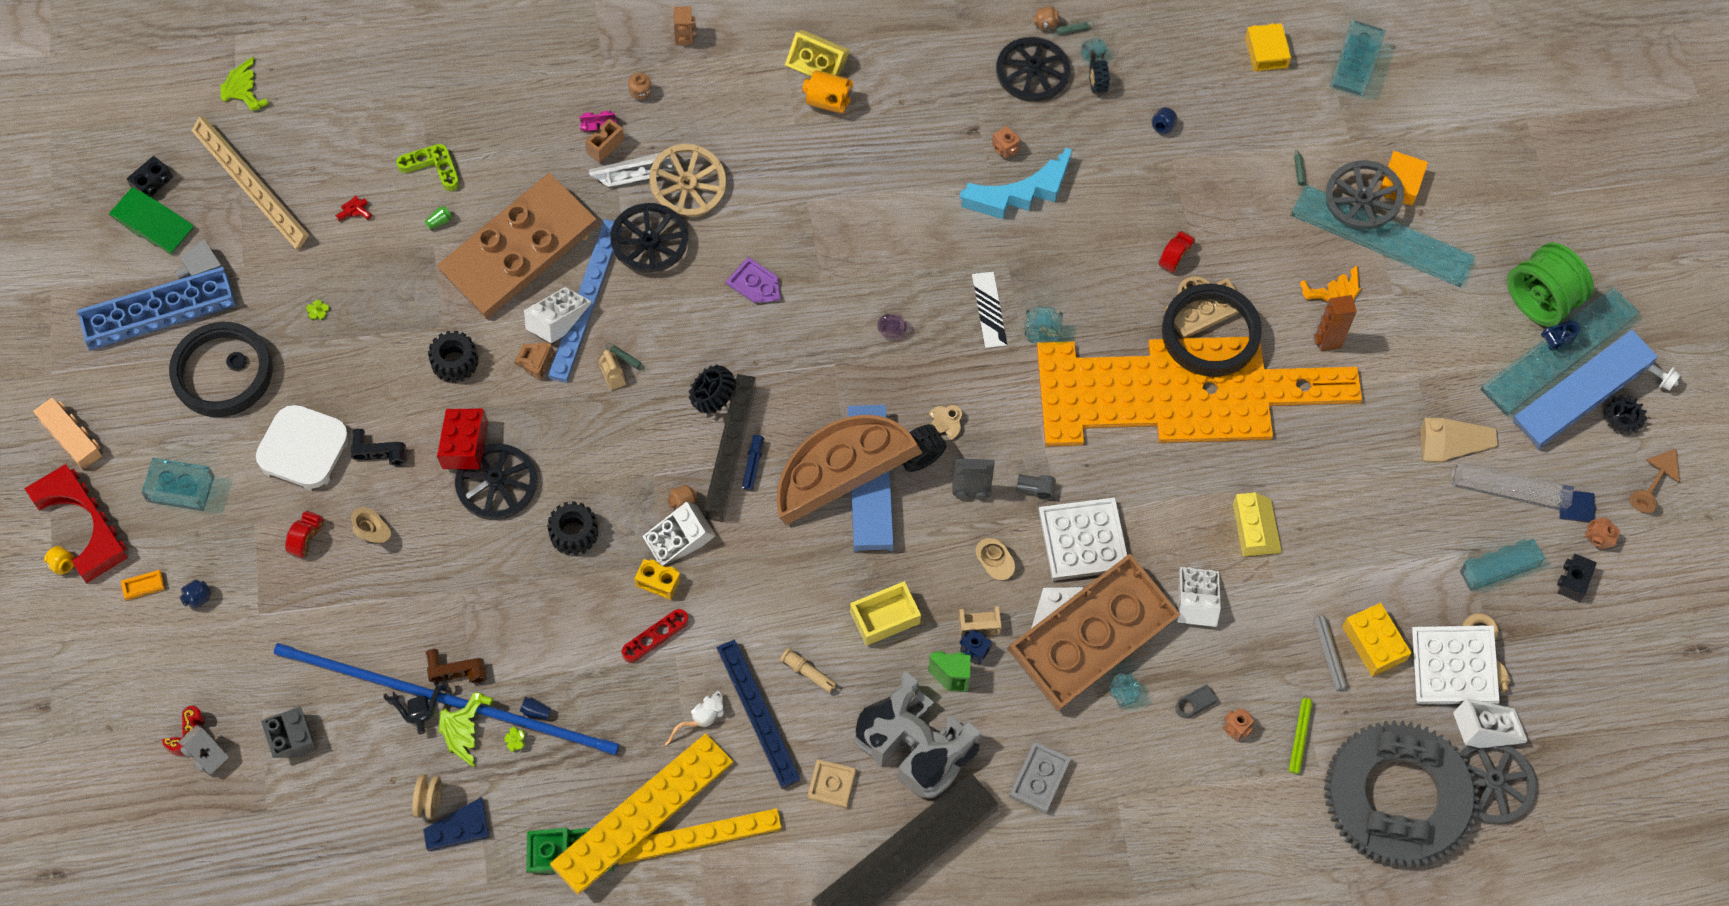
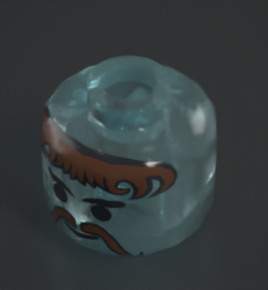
M1093 38L1084 42L1080 51L1082 59L1087 60L1089 63L1104 59L1108 52L1107 45L1104 40L1099 38Z

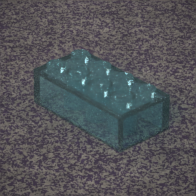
M1352 20L1330 87L1364 96L1386 30Z

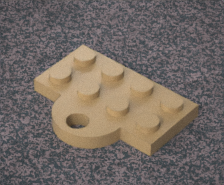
M1201 277L1186 278L1180 283L1177 295L1187 289L1186 285L1188 284L1195 286L1210 282ZM1228 278L1215 283L1235 289ZM1212 299L1198 300L1180 310L1175 318L1174 327L1181 338H1188L1239 314V312L1231 305L1222 301Z

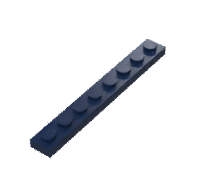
M735 639L717 646V652L780 788L783 789L799 782L798 773Z

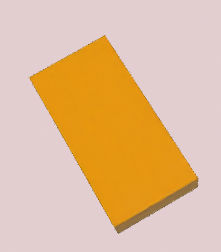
M160 570L121 580L123 595L126 601L165 590Z

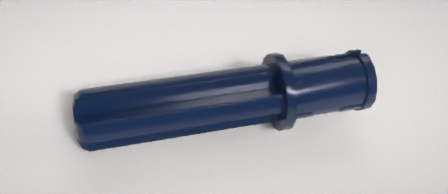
M761 435L752 436L751 448L747 452L749 457L742 488L748 491L754 487L759 460L763 455L761 451L765 438Z

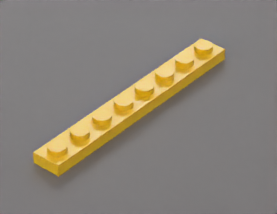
M776 808L649 835L618 863L621 865L781 830L778 810Z

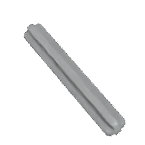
M1318 616L1314 621L1335 689L1337 691L1343 690L1347 685L1326 617Z

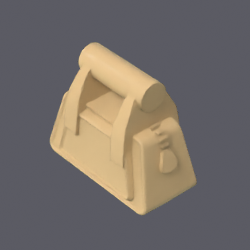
M610 350L604 351V355L600 357L598 362L610 390L627 385L616 354Z

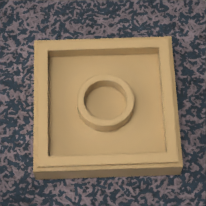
M817 759L807 800L847 809L856 768Z

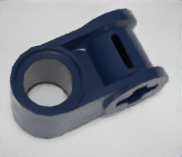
M1569 320L1547 328L1541 333V336L1549 344V350L1554 351L1574 342L1580 331V326L1577 322Z

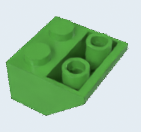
M942 651L930 653L928 671L947 691L968 692L971 655H966L962 652L946 654Z

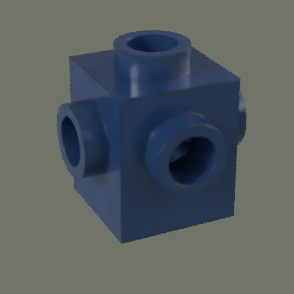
M971 630L968 635L964 634L960 640V652L971 655L970 661L973 660L981 664L991 649L992 641L988 640L983 633Z

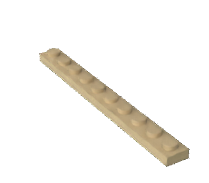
M199 117L191 131L295 249H301L309 234L205 117Z

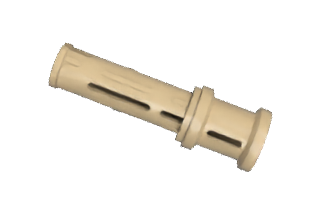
M791 647L785 650L779 660L781 663L784 662L793 668L795 673H802L829 694L837 684L808 664L804 656L800 657L794 653Z

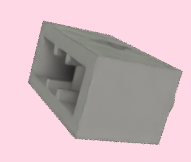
M198 725L178 742L182 746L181 752L188 759L192 757L196 761L194 766L201 773L206 771L211 775L229 758L203 728ZM201 748H203L205 752L203 755L199 751Z

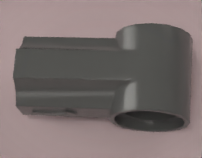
M1019 474L1016 491L1035 494L1043 500H1051L1054 496L1056 479L1049 475L1034 477Z

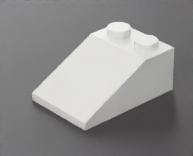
M1467 698L1453 712L1465 745L1487 748L1521 744L1528 741L1514 708Z

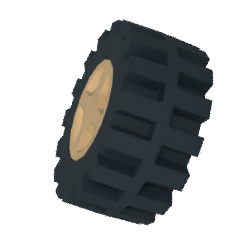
M1106 60L1091 61L1089 79L1092 93L1108 92L1110 86L1108 63Z

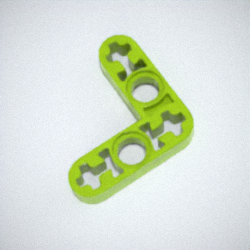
M436 144L403 154L396 160L397 168L402 173H409L435 165L445 190L454 191L459 186L458 177L450 155L443 144ZM441 151L443 159H440L437 152ZM423 155L427 157V159L422 162L417 160L418 157ZM445 164L450 166V168L445 171L440 169V167ZM447 176H450L452 184H449Z

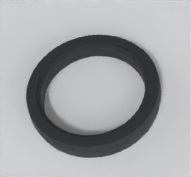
M1199 284L1183 290L1170 302L1163 317L1162 337L1168 353L1180 366L1202 376L1220 377L1241 370L1254 357L1261 341L1262 325L1254 305L1242 293L1220 284ZM1212 299L1225 302L1234 307L1245 319L1249 329L1248 344L1238 355L1227 360L1209 361L1198 358L1189 353L1177 339L1174 329V321L1177 314L1186 305L1198 300Z
M215 322L195 329L181 340L172 354L169 376L175 394L190 410L209 417H227L245 411L263 396L271 381L272 360L266 344L252 329L234 322ZM217 338H236L252 346L258 354V372L252 384L238 396L224 401H206L197 398L186 389L183 380L185 364L190 355L202 344Z

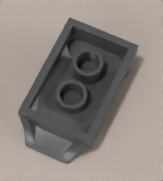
M955 458L952 482L953 495L960 500L967 498L986 500L990 497L995 460Z

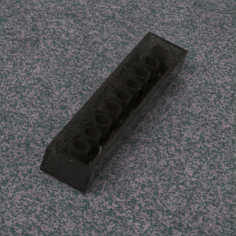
M970 773L812 900V906L881 905L995 813L998 802L977 778Z

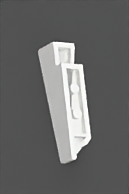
M660 153L590 169L589 174L608 187L649 179L652 164ZM670 157L666 158L658 168L666 172L676 171Z

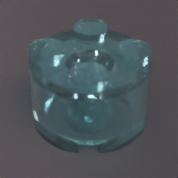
M1034 307V311L1031 312L1028 309L1026 311L1024 335L1028 337V342L1037 343L1039 340L1057 342L1062 336L1063 313L1061 311L1060 314L1056 313V309L1051 307Z

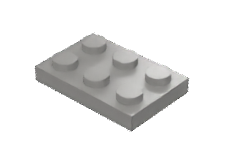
M1033 742L1009 797L1047 814L1071 758Z

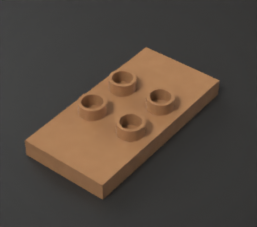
M548 173L442 260L437 267L441 274L487 320L599 225L597 219L563 185Z
M1129 553L1010 644L1007 650L1058 712L1176 620L1180 613Z

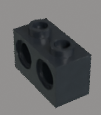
M153 155L126 179L130 188L133 187L151 197L163 185H166L173 176L169 167Z

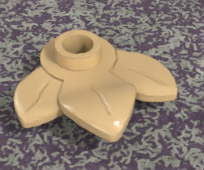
M937 406L929 412L930 417L934 419L931 424L935 426L939 434L946 432L950 440L958 436L961 430L959 421L962 419V411L958 406ZM954 411L956 412V415L954 417H950V412Z

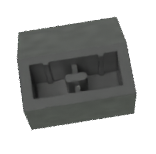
M301 706L261 720L273 758H296L317 750Z

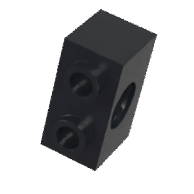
M1574 553L1571 559L1567 558L1563 569L1566 571L1564 575L1561 574L1557 585L1560 586L1557 593L1580 603L1587 592L1597 562Z

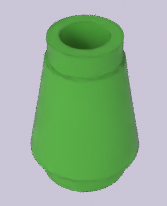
M444 205L442 207L439 206L424 222L432 230L450 222V219L453 217Z

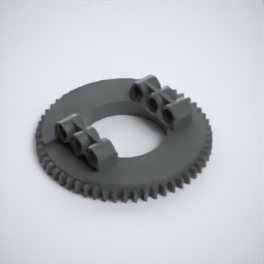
M1393 720L1391 726L1387 721L1384 722L1383 726L1377 722L1374 728L1372 725H1369L1367 731L1361 728L1360 734L1354 732V738L1349 736L1347 739L1348 743L1343 742L1342 748L1337 749L1336 753L1338 755H1333V761L1329 763L1331 769H1327L1326 772L1329 776H1326L1325 782L1328 784L1324 786V790L1328 791L1325 792L1324 798L1329 799L1325 805L1330 806L1327 813L1334 814L1330 820L1331 822L1337 821L1334 828H1341L1340 836L1347 835L1345 842L1352 841V849L1358 846V854L1365 851V858L1373 855V862L1380 858L1381 865H1384L1387 860L1389 867H1392L1394 862H1396L1398 868H1401L1402 864L1405 863L1407 869L1410 868L1411 863H1413L1415 868H1418L1419 862L1425 867L1428 861L1434 864L1436 861L1435 857L1441 861L1443 855L1448 857L1450 851L1455 852L1457 849L1456 845L1460 847L1462 844L1461 840H1465L1467 838L1466 833H1470L1471 828L1469 826L1474 825L1475 821L1472 819L1476 818L1477 813L1474 811L1478 809V805L1474 803H1477L1479 800L1475 796L1478 793V789L1474 788L1477 785V781H1472L1475 775L1474 773H1469L1472 767L1465 765L1467 759L1461 758L1462 752L1457 753V746H1451V740L1445 741L1443 734L1437 737L1436 730L1429 733V727L1427 726L1424 730H1421V724L1419 723L1414 728L1412 722L1405 726L1404 721L1397 725L1395 720ZM1393 760L1411 762L1419 766L1431 777L1437 790L1438 799L1434 813L1427 820L1373 811L1365 793L1366 778L1370 772L1378 765Z

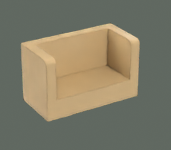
M999 606L994 607V612L964 614V610L959 609L958 619L961 638L964 634L968 635L971 630L981 632L985 636L1000 635L1001 620Z

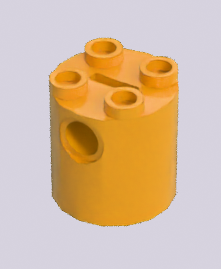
M814 70L810 80L805 79L802 87V93H806V105L844 114L846 107L850 103L848 93L852 90L853 80Z

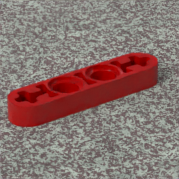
M682 609L672 611L626 643L621 650L623 659L628 663L636 662L686 627L688 624L686 611ZM676 616L682 617L683 621H676ZM661 626H666L669 629L663 635L659 634L657 630ZM649 637L653 642L649 646H644L641 643L642 639ZM627 650L634 651V656L627 655Z

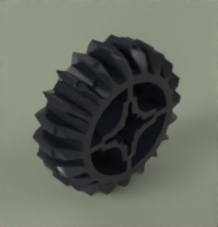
M717 364L715 366L710 365L708 369L704 368L703 372L699 373L697 378H694V383L690 385L692 389L688 391L692 406L699 412L708 415L710 413L715 414L717 410L721 411L723 406L727 407L726 403L732 401L731 396L735 395L733 390L737 388L735 385L737 381L733 373L726 367Z

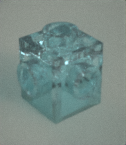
M1131 673L1116 675L1112 680L1109 691L1112 698H1116L1119 708L1139 700L1140 686L1138 680L1134 679Z

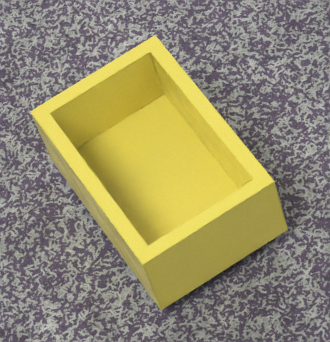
M905 581L850 603V614L866 646L919 625L921 621V614Z

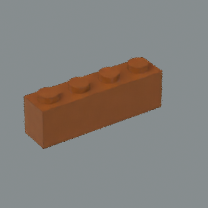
M1352 295L1329 299L1327 306H1325L1324 314L1321 316L1317 332L1314 334L1315 344L1319 346L1320 351L1342 348L1357 312Z

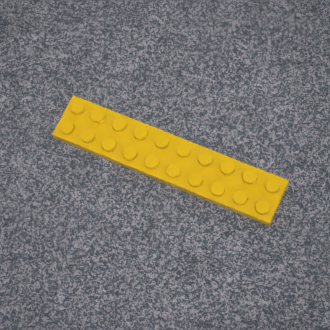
M705 733L553 860L550 866L577 895L581 894L733 765V761Z

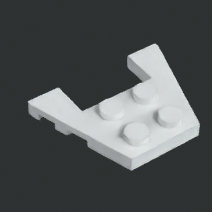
M1083 587L1043 588L1031 628L1075 596Z

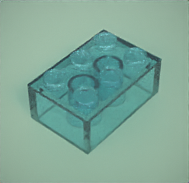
M152 458L141 493L146 501L150 503L204 511L215 476L210 466Z

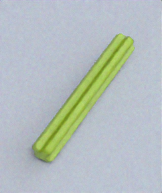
M1308 698L1301 700L1289 765V772L1292 774H1299L1301 770L1313 703Z

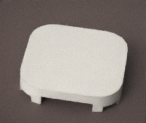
M286 406L274 417L257 449L256 460L263 473L268 477L272 475L303 486L304 490L312 491L313 488H318L323 484L327 485L331 480L329 476L344 447H348V432L344 424L336 418L302 406Z

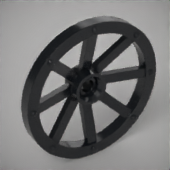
M1024 37L1010 42L1002 49L997 58L996 75L1000 85L1012 96L1025 101H1044L1056 96L1065 88L1069 80L1070 63L1065 52L1052 41L1039 37ZM1023 46H1037L1034 56H1030ZM1042 48H1046L1055 54L1054 56L1039 58ZM1016 49L1025 60L1007 59L1006 57ZM1060 60L1063 66V73L1044 64ZM1014 65L1024 67L1005 77L1002 66ZM1041 71L1061 79L1060 82L1050 89ZM1026 73L1027 79L1023 91L1010 84L1011 81ZM1033 76H1037L1044 92H1029Z
M642 203L626 209L616 218L610 233L611 247L617 259L628 268L646 273L659 272L670 268L682 258L688 245V231L684 220L673 209L657 203ZM643 212L645 231L642 232L628 218ZM649 212L666 215L655 230H651ZM671 219L680 229L679 232L659 236ZM624 224L639 238H618L617 235L620 227ZM681 238L676 252L660 244ZM618 244L640 246L630 255L626 256ZM654 249L671 257L662 262L655 263ZM648 250L650 264L634 261L643 251Z
M489 444L484 446L481 464L487 473L466 472L467 469H458L456 472L455 488L461 504L475 516L489 520L505 519L521 512L531 502L537 488L536 470L531 459L520 449L507 444ZM501 453L495 469L490 466L484 455ZM508 454L517 457L523 462L502 471ZM528 469L530 482L525 484L506 477ZM463 478L485 480L470 492L464 494ZM506 484L527 492L518 503L514 504L504 486ZM489 487L484 509L475 506L469 501ZM495 490L500 491L509 508L490 511Z

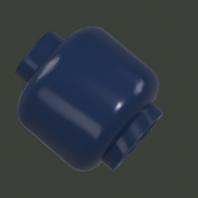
M1160 108L1152 118V126L1155 131L1161 134L1171 132L1177 123V114L1170 108Z
M195 579L181 588L182 595L179 598L185 607L189 605L192 609H196L209 601L211 591L204 581Z

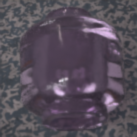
M885 313L878 320V331L881 332L883 337L899 338L906 331V321L899 314Z

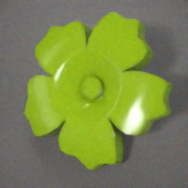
M318 299L312 303L313 305L307 304L306 309L310 319L316 320L319 318L322 320L327 315L326 312L329 311V306L325 303L322 304V301Z
M512 727L509 733H506L504 742L507 743L509 751L515 752V750L524 749L525 743L521 741L525 739L526 733L524 730L519 731V728Z

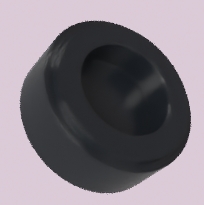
M233 352L228 355L226 363L230 370L239 371L245 367L246 358L240 352Z

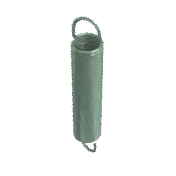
M1090 21L1053 29H1057L1058 35L1088 29L1087 22Z
M1299 153L1294 156L1297 182L1300 187L1305 185L1306 181L1303 159Z
M613 345L611 347V352L634 368L639 369L640 365H643L639 360L617 346Z

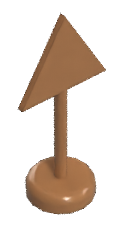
M1676 449L1646 459V461L1660 471L1647 491L1636 490L1630 496V503L1636 510L1643 513H1651L1656 509L1657 500L1651 493L1664 473L1679 482Z

